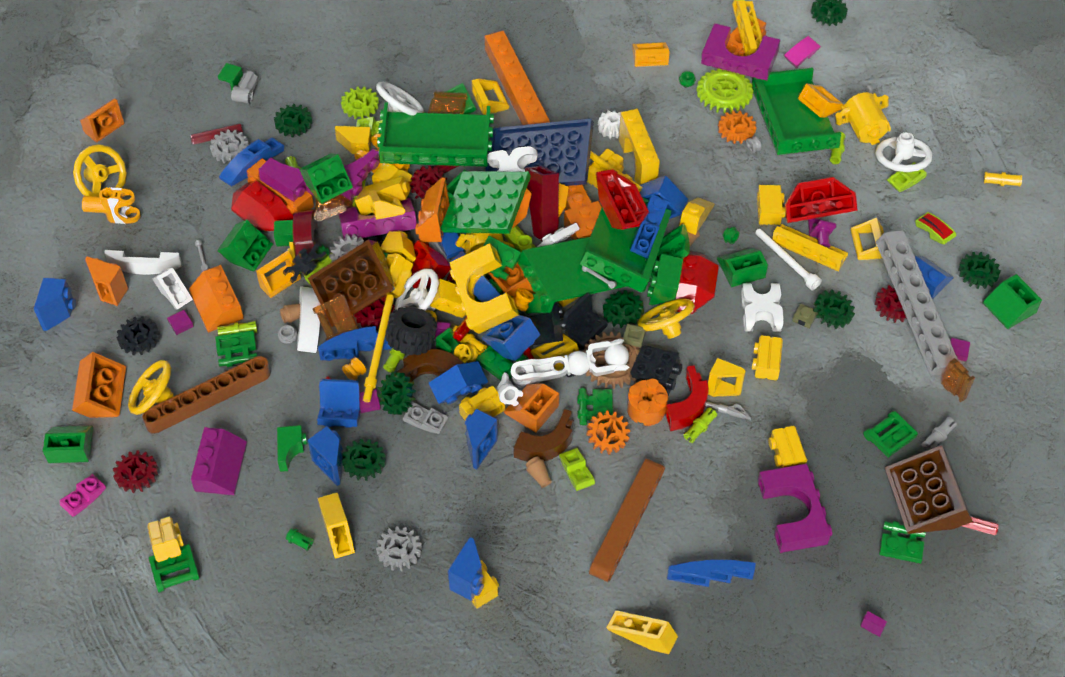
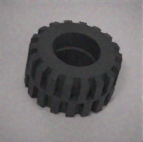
M410 306L400 307L398 310H393L389 316L385 339L390 347H394L393 349L400 351V353L421 355V353H426L433 346L437 329L436 319L423 309Z

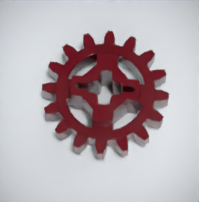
M424 166L420 170L417 169L410 178L412 181L409 184L411 187H414L411 193L417 194L415 199L420 197L422 201L425 198L426 191L443 178L444 172L438 173V168L436 167L432 170L431 166H428L427 169Z
M890 285L887 286V289L881 288V291L877 293L874 303L877 306L876 311H881L880 317L886 316V321H889L891 318L894 323H896L897 319L904 322L907 317L895 288H892Z
M387 295L354 314L357 324L361 323L362 328L376 326V330H379ZM393 304L391 313L393 312V310H395V306Z
M139 450L134 455L130 451L128 452V457L122 455V461L115 462L117 467L113 468V477L118 487H123L125 492L129 488L132 493H135L136 489L143 492L144 486L150 488L149 483L156 482L155 476L159 474L157 470L158 465L153 456H148L146 451L142 455Z

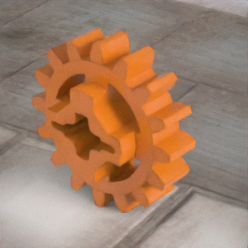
M732 110V114L726 112L725 116H721L718 123V133H722L721 138L726 137L727 142L733 140V144L736 141L742 144L743 140L746 141V139L752 138L756 133V121H753V116L747 117V112L741 114L740 110L738 113Z
M606 411L604 416L599 412L597 418L593 416L591 419L592 423H589L587 426L590 430L587 431L586 435L591 436L588 442H594L593 449L595 450L599 447L601 454L604 450H607L608 455L611 454L612 450L618 453L619 447L623 449L626 446L625 442L629 440V437L626 435L630 433V429H625L628 422H622L623 416L617 418V412L610 415L609 411ZM610 427V435L608 436V438H606V430H608V428Z

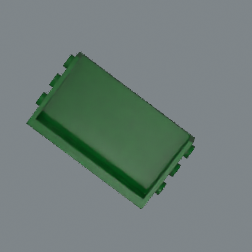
M813 68L770 72L767 81L752 77L753 93L777 155L840 147L841 132L834 133L828 116L825 118L819 117L798 99L806 84L814 85L812 81Z
M384 102V110L381 109L380 111L382 123H379V134H381V137H377L380 163L487 167L488 151H492V140H489V137H493V127H490V124H494V113H491L490 106H487L486 115L416 113L411 116L404 112H389L388 102Z
M642 197L645 205L647 206L649 200ZM601 207L580 265L642 293L650 279L672 211L666 208L647 258H644L630 251L637 227L623 230L612 228L603 207Z
M590 237L522 250L518 264L547 313L552 311L554 303L558 301L581 297L586 293L595 294L627 287L598 273L607 280L616 282V287L611 289L604 281L582 270L580 262Z

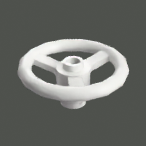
M387 82L377 83L376 90L388 102L389 112H404L411 116L416 113H424V108L404 90Z
M907 132L901 133L898 137L883 140L876 147L875 152L878 161L882 165L901 172H914L926 168L931 163L933 155L929 146L915 139L911 133ZM886 146L895 149L896 156L892 162L883 155V149ZM912 156L925 158L922 162L913 165L900 164L902 160H907Z
M422 269L412 275L404 285V293L396 299L395 309L398 310L400 307L405 308V306L415 305L418 309L434 311L435 308L430 307V304L437 293L439 285L438 275L433 269ZM429 277H430V278H431V286H430V290H429V292H428L427 289H426V286H427L428 279H429ZM419 279H421L419 287L413 289L410 293V297L404 300L407 292L410 290L413 284L416 283Z

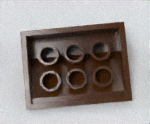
M372 240L365 241L308 277L331 327H335L395 290L386 257L379 243Z
M942 445L885 467L908 534L952 530L973 522L950 460Z

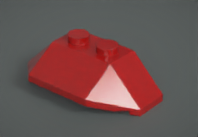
M614 169L596 172L599 201L612 228L623 230L639 227L649 211L636 184L626 177L619 175Z
M834 177L797 183L785 203L787 223L858 211L856 193Z
M258 181L247 182L233 193L231 210L243 220H248L258 230L274 231L275 221L293 220L292 213L282 199Z
M690 251L689 255L683 258L680 282L676 294V299H690L694 302L695 308L691 314L714 298L719 265L706 255ZM686 306L679 307L676 312H681Z

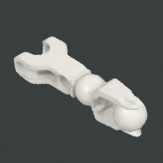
M623 339L593 343L588 346L586 353L575 351L568 357L565 355V358L557 356L516 362L511 367L512 379L515 385L523 387L527 384H537L542 381L560 378L567 373L568 375L570 373L583 375L589 370L594 376L614 373L615 371H626L630 368L626 365L629 360V352L622 345ZM606 350L605 360L609 366L596 367V359L592 353ZM562 363L565 367L563 370L557 371L554 369V365Z

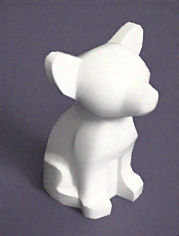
M504 372L496 388L500 402L517 406L519 404L517 398L518 396L522 397L523 392L513 386L512 382L509 381L508 374Z

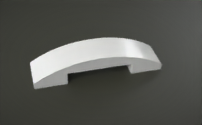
M105 250L107 262L119 265L122 271L143 275L160 274L172 267L174 270L182 267L179 253L161 252L159 258L126 257L124 251Z
M300 286V324L297 336V351L316 353L320 327V302L313 288Z

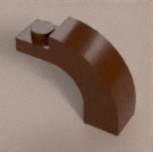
M430 349L426 353H421V355L413 354L404 358V368L399 369L397 372L410 376L409 382H412L424 374L440 376L455 365L464 364V362L449 352Z
M564 409L556 429L547 435L534 436L521 431L514 445V458L528 462L535 457H540L541 460L548 461L562 454L572 442V428L574 424L572 411Z

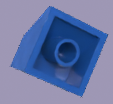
M915 256L933 299L953 279V276L925 257Z
M43 278L34 311L43 331H48L69 318L72 310L76 307V300L72 296L71 287L68 286L66 279Z
M519 315L489 329L481 338L502 357L516 361L529 346L534 344L540 333L530 318Z
M478 409L472 415H468L465 421L467 446L473 468L476 470L498 440L497 419Z
M326 426L308 439V445L312 461L338 486L341 484L343 466L341 437L335 430L331 431Z
M471 537L448 570L449 589L470 601L473 600L475 595L479 596L484 587V584H482L481 562L475 541Z

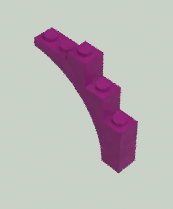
M372 149L362 158L344 165L353 188L341 195L350 201L359 195L363 189L362 181L367 178L368 173L372 169H376L379 165L378 151ZM272 158L268 159L259 168L260 180L294 202L298 197H301L305 190L313 195L307 187L299 168L282 164Z

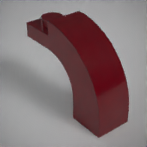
M316 210L296 211L294 213L293 243L295 244L296 256L303 248L309 254L315 246L314 229H318Z

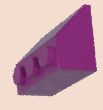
M204 427L191 476L194 491L235 495L247 441L225 429Z

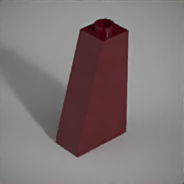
M542 166L525 168V171H529L531 175L527 189L531 192L529 207L533 236L543 242V237L550 233L553 235L558 230L559 173Z

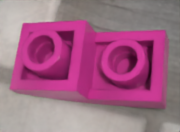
M807 36L792 47L784 55V58L797 68L807 58L809 59L821 46L811 37Z
M92 474L76 484V490L62 498L60 506L74 517L96 500L106 489V486Z

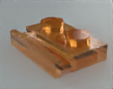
M433 93L434 97L431 100L428 113L463 114L466 106L465 102L468 99L466 93Z
M954 358L949 361L941 384L954 396L957 395L959 401L962 402L967 398L975 377H970L968 375L969 371Z

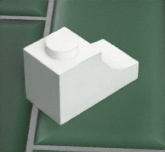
M173 267L152 278L161 294L170 301L175 310L193 300Z

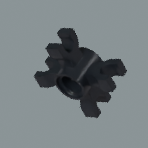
M318 244L312 248L309 254L303 248L293 259L292 263L294 266L284 269L283 274L286 276L290 272L293 273L294 276L290 278V281L293 283L297 280L299 274L303 273V277L304 275H309L317 267L316 261L324 259L327 253L324 251L322 254H317L316 251L320 247Z

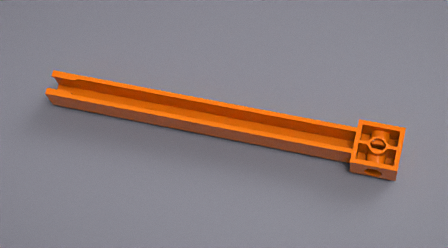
M500 31L485 35V51L522 125L549 123L550 120L505 32ZM583 185L569 186L566 207L564 209V226L567 228L574 223H577L580 229L570 236L571 239L577 240L590 237L601 210V205L599 201L591 203Z

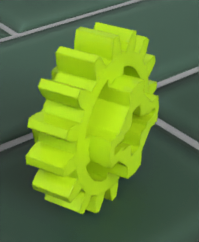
M359 86L356 87V90L350 88V93L345 92V96L341 97L343 113H347L348 117L353 115L354 119L358 117L363 119L364 116L370 117V113L375 114V110L378 109L379 100L376 92L372 93L371 88L366 90V87L360 89Z

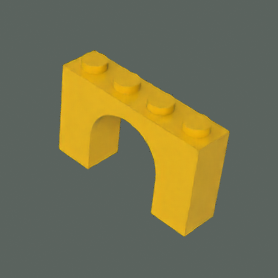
M638 109L621 112L619 143L623 153L634 151L635 182L641 185L657 179L660 161Z
M490 243L450 262V274L456 281L457 286H455V289L462 299L461 308L467 315L466 323L470 330L480 334L519 316L514 299L507 293L487 302H476L474 298V287L478 279L484 274L502 266L497 249Z

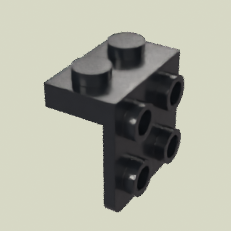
M589 293L580 297L577 303L572 308L567 309L564 314L565 335L576 342L577 346L583 350L585 349V344L589 345L590 339L594 340L595 335H599L608 326L606 320L593 313L592 295Z
M557 302L554 303L550 313L526 316L531 319L540 333V336L531 346L563 341L562 330L566 329L564 318L560 319V317H563L562 306H558Z
M644 345L641 347L631 369V377L640 380L656 379L666 389L669 396L670 391L675 388L677 375H680L682 371L679 353Z

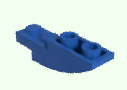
M273 138L265 142L259 139L230 161L219 175V179L232 187L248 178L246 170L263 158L267 161L283 152L284 145Z
M654 194L651 195L646 206L649 213L641 225L637 227L630 251L644 258L648 257L669 201Z
M376 326L355 329L327 340L318 346L320 360L331 361L334 359L358 358L359 351L374 350L378 335ZM386 339L384 340L382 349L389 350L394 348L388 345Z

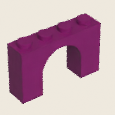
M714 23L702 51L701 64L767 81L779 52L780 39L763 36L760 46L755 53L749 56H737L730 53L726 48L730 40L731 27Z
M410 198L400 201L405 209L404 214L377 220L374 215L364 216L358 214L356 207L338 210L343 239L346 234L350 238H352L353 234H356L358 239L359 237L364 238L387 234L389 231L397 232L415 229L416 216Z
M802 464L760 472L758 485L763 499L793 496L800 499L806 505L809 513L801 521L776 526L774 536L779 552L783 553L828 545L830 536H832V528L826 522V511L824 506L820 504V493L818 488L814 486V475L812 471H809L808 465Z

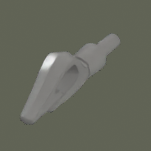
M710 402L706 403L707 407L717 409V412L727 413L731 416L750 421L752 419L739 404L726 406L721 403L719 405Z

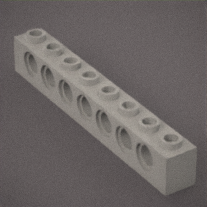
M903 230L886 232L876 241V244L930 376L950 373L960 364L944 329L943 322L939 317L936 305L926 286L922 272L918 267L915 255L910 248L908 239Z

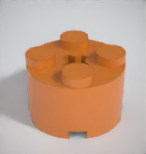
M656 379L642 380L632 385L629 389L627 403L629 417L636 423L637 421L644 423L643 425L645 426L655 425L662 421L666 413L668 401L666 389Z

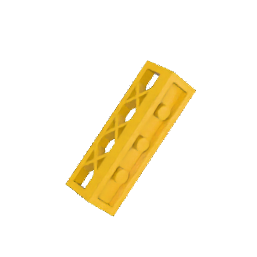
M734 0L732 7L745 56H749L756 52L762 41L760 27L753 2Z
M783 224L780 227L777 226L774 230L772 240L779 246L838 272L848 257L847 252L831 245L829 248L818 244L817 239Z

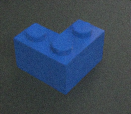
M666 175L640 185L642 187L640 191L641 197L649 200L651 195L654 194L669 201L667 209L672 211L669 219L682 215L688 198Z
M477 361L455 365L429 382V385L438 404L447 402L449 405L456 402L459 395L463 396L470 392L472 394L477 393L483 388L484 384L488 383V380Z

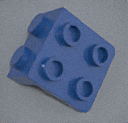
M321 379L319 383L320 411L317 424L327 427H357L360 418L359 382L356 380Z

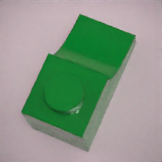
M301 425L277 427V454L280 472L288 471L291 460L297 454L304 453V445H307V434L303 433Z

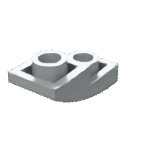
M412 402L413 406L409 407L408 412L403 417V421L420 429L439 434L448 417L433 408L429 411Z

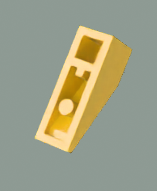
M701 198L689 201L682 211L680 225L684 224L687 232L696 235L715 203Z
M617 610L606 627L607 630L647 649L665 654L670 653L678 638L668 621Z

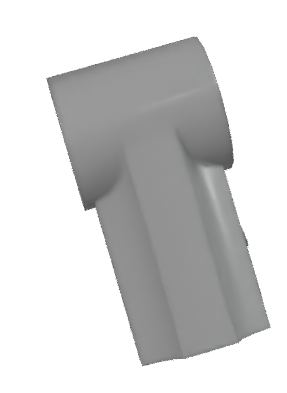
M250 71L244 73L239 85L234 86L232 89V101L250 104L253 99L254 88L258 82V76Z

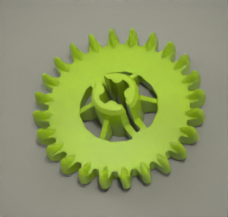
M719 68L717 71L711 70L710 73H705V76H702L698 81L696 89L700 102L702 103L705 100V107L710 104V110H712L716 106L717 113L720 108H723L724 114L727 108H729L731 114L733 107L736 108L737 112L740 109V105L744 109L745 105H749L750 100H752L754 90L752 89L753 85L749 83L750 80L745 78V75Z

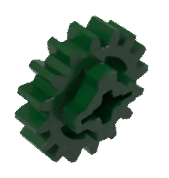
M816 0L811 8L812 18H817V23L821 21L822 25L826 23L828 26H831V24L837 26L838 22L842 24L843 20L846 19L848 11L846 3H842V0Z
M287 104L286 108L281 107L280 112H276V117H274L275 128L278 129L279 134L284 132L285 137L288 134H291V137H294V134L300 136L301 132L306 134V129H311L310 124L313 123L311 112H308L307 107L302 108L301 104L298 107L295 104L289 107Z
M972 252L971 256L966 254L965 258L961 259L958 271H960L959 277H964L963 282H969L970 287L976 285V289H979L980 286L986 289L988 285L992 287L994 282L998 281L1001 272L998 269L1000 265L994 264L996 259H989V254L983 256L982 252L979 255Z
M833 289L829 293L825 290L816 298L813 304L815 306L813 312L818 313L816 318L822 319L821 324L826 322L828 328L831 325H834L835 329L839 325L841 328H844L855 315L853 312L855 307L850 306L853 301H847V295L841 296V291H838L836 294Z
M627 290L623 294L617 291L616 296L610 294V299H605V304H603L604 318L607 319V323L612 322L613 327L617 324L620 325V328L630 323L636 325V319L642 318L641 314H644L643 300H640L639 295L634 296V292L627 294Z
M391 372V375H385L386 380H381L383 386L378 387L381 394L377 395V397L382 399L379 404L384 405L383 411H388V414L402 415V412H408L407 407L413 406L411 400L416 399L413 397V393L416 390L412 389L415 383L409 382L411 377L405 376V373Z
M360 439V443L357 444L355 441H352V447L346 446L347 452L342 453V465L344 466L345 473L349 472L351 478L356 475L358 481L361 477L368 481V476L376 478V472L382 473L381 467H385L386 456L383 447H379L377 441L371 444V439H368L367 442Z

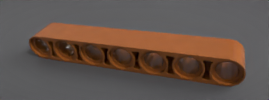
M263 356L255 357L151 407L142 416L147 431L154 434L159 433L267 380L270 377L267 359Z
M647 458L644 460L589 570L590 575L606 582L611 580L665 470L664 465Z

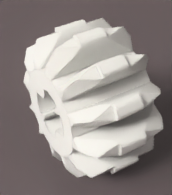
M607 110L606 113L601 114L598 120L599 133L603 134V137L609 136L610 139L612 137L618 139L621 112L616 113L615 110L613 112Z

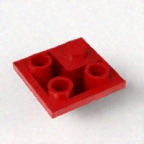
M417 240L414 245L416 259L414 262L410 261L413 263L411 276L422 269H433L438 275V280H443L451 269V265L442 254L422 241ZM430 277L428 279L426 289L430 288L431 286ZM421 279L413 284L414 289L419 287Z

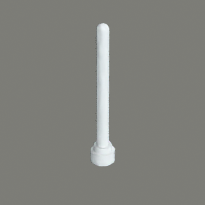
M756 230V235L805 279V285L810 290H815L821 284V278L816 274H809L763 230Z

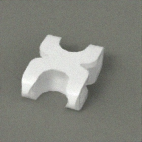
M533 147L515 148L510 156L504 150L495 151L488 154L487 162L491 167L499 168L498 171H525L524 167L527 164L537 160V150Z
M743 283L741 302L742 307L745 309L743 315L744 331H753L754 323L759 320L770 323L774 332L782 331L783 309L779 305L781 299L779 283H771V289L767 294H758L753 290L751 283Z

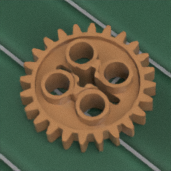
M610 332V336L603 333L602 338L595 335V341L590 339L589 345L623 338L620 332H618L617 336H614L613 332ZM622 343L629 352V360L626 363L630 367L628 370L615 371L614 373L594 376L588 370L586 376H591V382L597 379L598 386L602 382L605 383V388L609 384L612 385L613 389H615L616 384L623 388L624 382L630 385V380L636 381V378L631 377L630 372L640 351L639 347ZM585 344V350H582V352L586 353L588 344ZM604 350L592 353L596 359V367L609 366L605 360Z

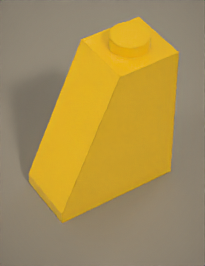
M404 176L364 186L355 199L360 215L366 216L373 213L370 207L369 191L376 190L397 197L400 201L405 200L410 193V185L405 181Z
M338 493L318 498L335 559L355 553L348 522Z

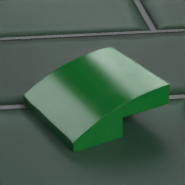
M684 224L663 237L657 254L658 261L661 254L682 259L689 255L690 243Z

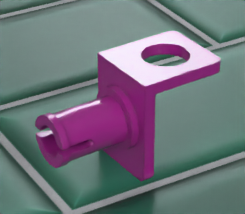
M815 218L808 219L809 236L817 237L818 244L829 248V235L836 228V223Z

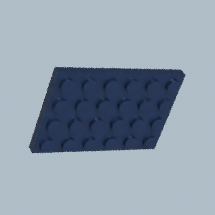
M592 118L493 128V137H490V140H492V151H488V154L504 150L510 156L515 148L533 147L537 150V160L527 164L524 169L542 166L559 173L560 184L566 186L587 184L594 121ZM488 163L485 171H498L499 168H493Z

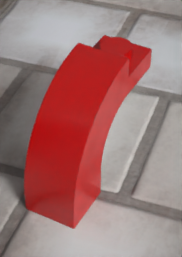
M694 365L687 367L685 376L690 396L684 401L666 405L665 416L670 431L684 429L692 425L693 421L696 418H700L706 408L709 389L708 381H701V375L699 372H696Z

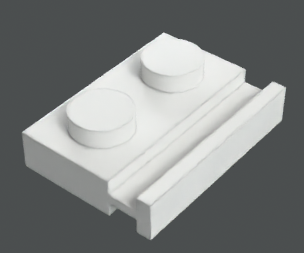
M577 223L565 229L562 227L555 231L553 235L550 233L543 237V242L537 247L561 243L580 228Z

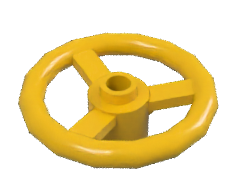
M98 144L89 146L80 152L74 163L73 175L76 186L84 196L99 197L101 182L108 178V174L119 172V180L115 188H122L126 182L127 172L125 163L118 152L109 146ZM95 152H104L113 157L117 164L109 167L95 164L89 155ZM83 162L87 165L83 173L84 178L88 182L93 183L92 192L82 182L81 167Z
M676 299L663 303L642 315L637 324L639 327H643L645 331L662 329L663 334L668 339L677 337L681 334L679 321L691 314L695 308L694 302L690 299ZM686 306L685 309L676 314L679 307ZM657 314H660L657 318L651 319L652 317L656 316Z
M159 360L153 363L140 376L129 397L128 408L130 413L140 415L150 409L155 403L159 404L173 397V392L167 387L172 369L168 361ZM163 368L157 380H148L158 369ZM143 388V395L145 397L140 402L138 407H136L137 398L139 396L141 389Z

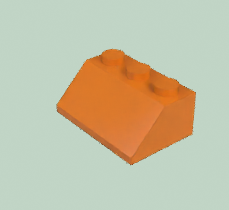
M441 178L428 189L425 198L421 201L422 211H419V223H416L415 231L416 234H419V239L422 242H442L444 233L440 227L450 205L446 178Z
M221 265L203 271L189 288L191 297L208 333L217 330V327L227 326L244 319L241 306Z
M91 352L79 363L72 411L89 418L118 417L120 414L126 366L95 352Z

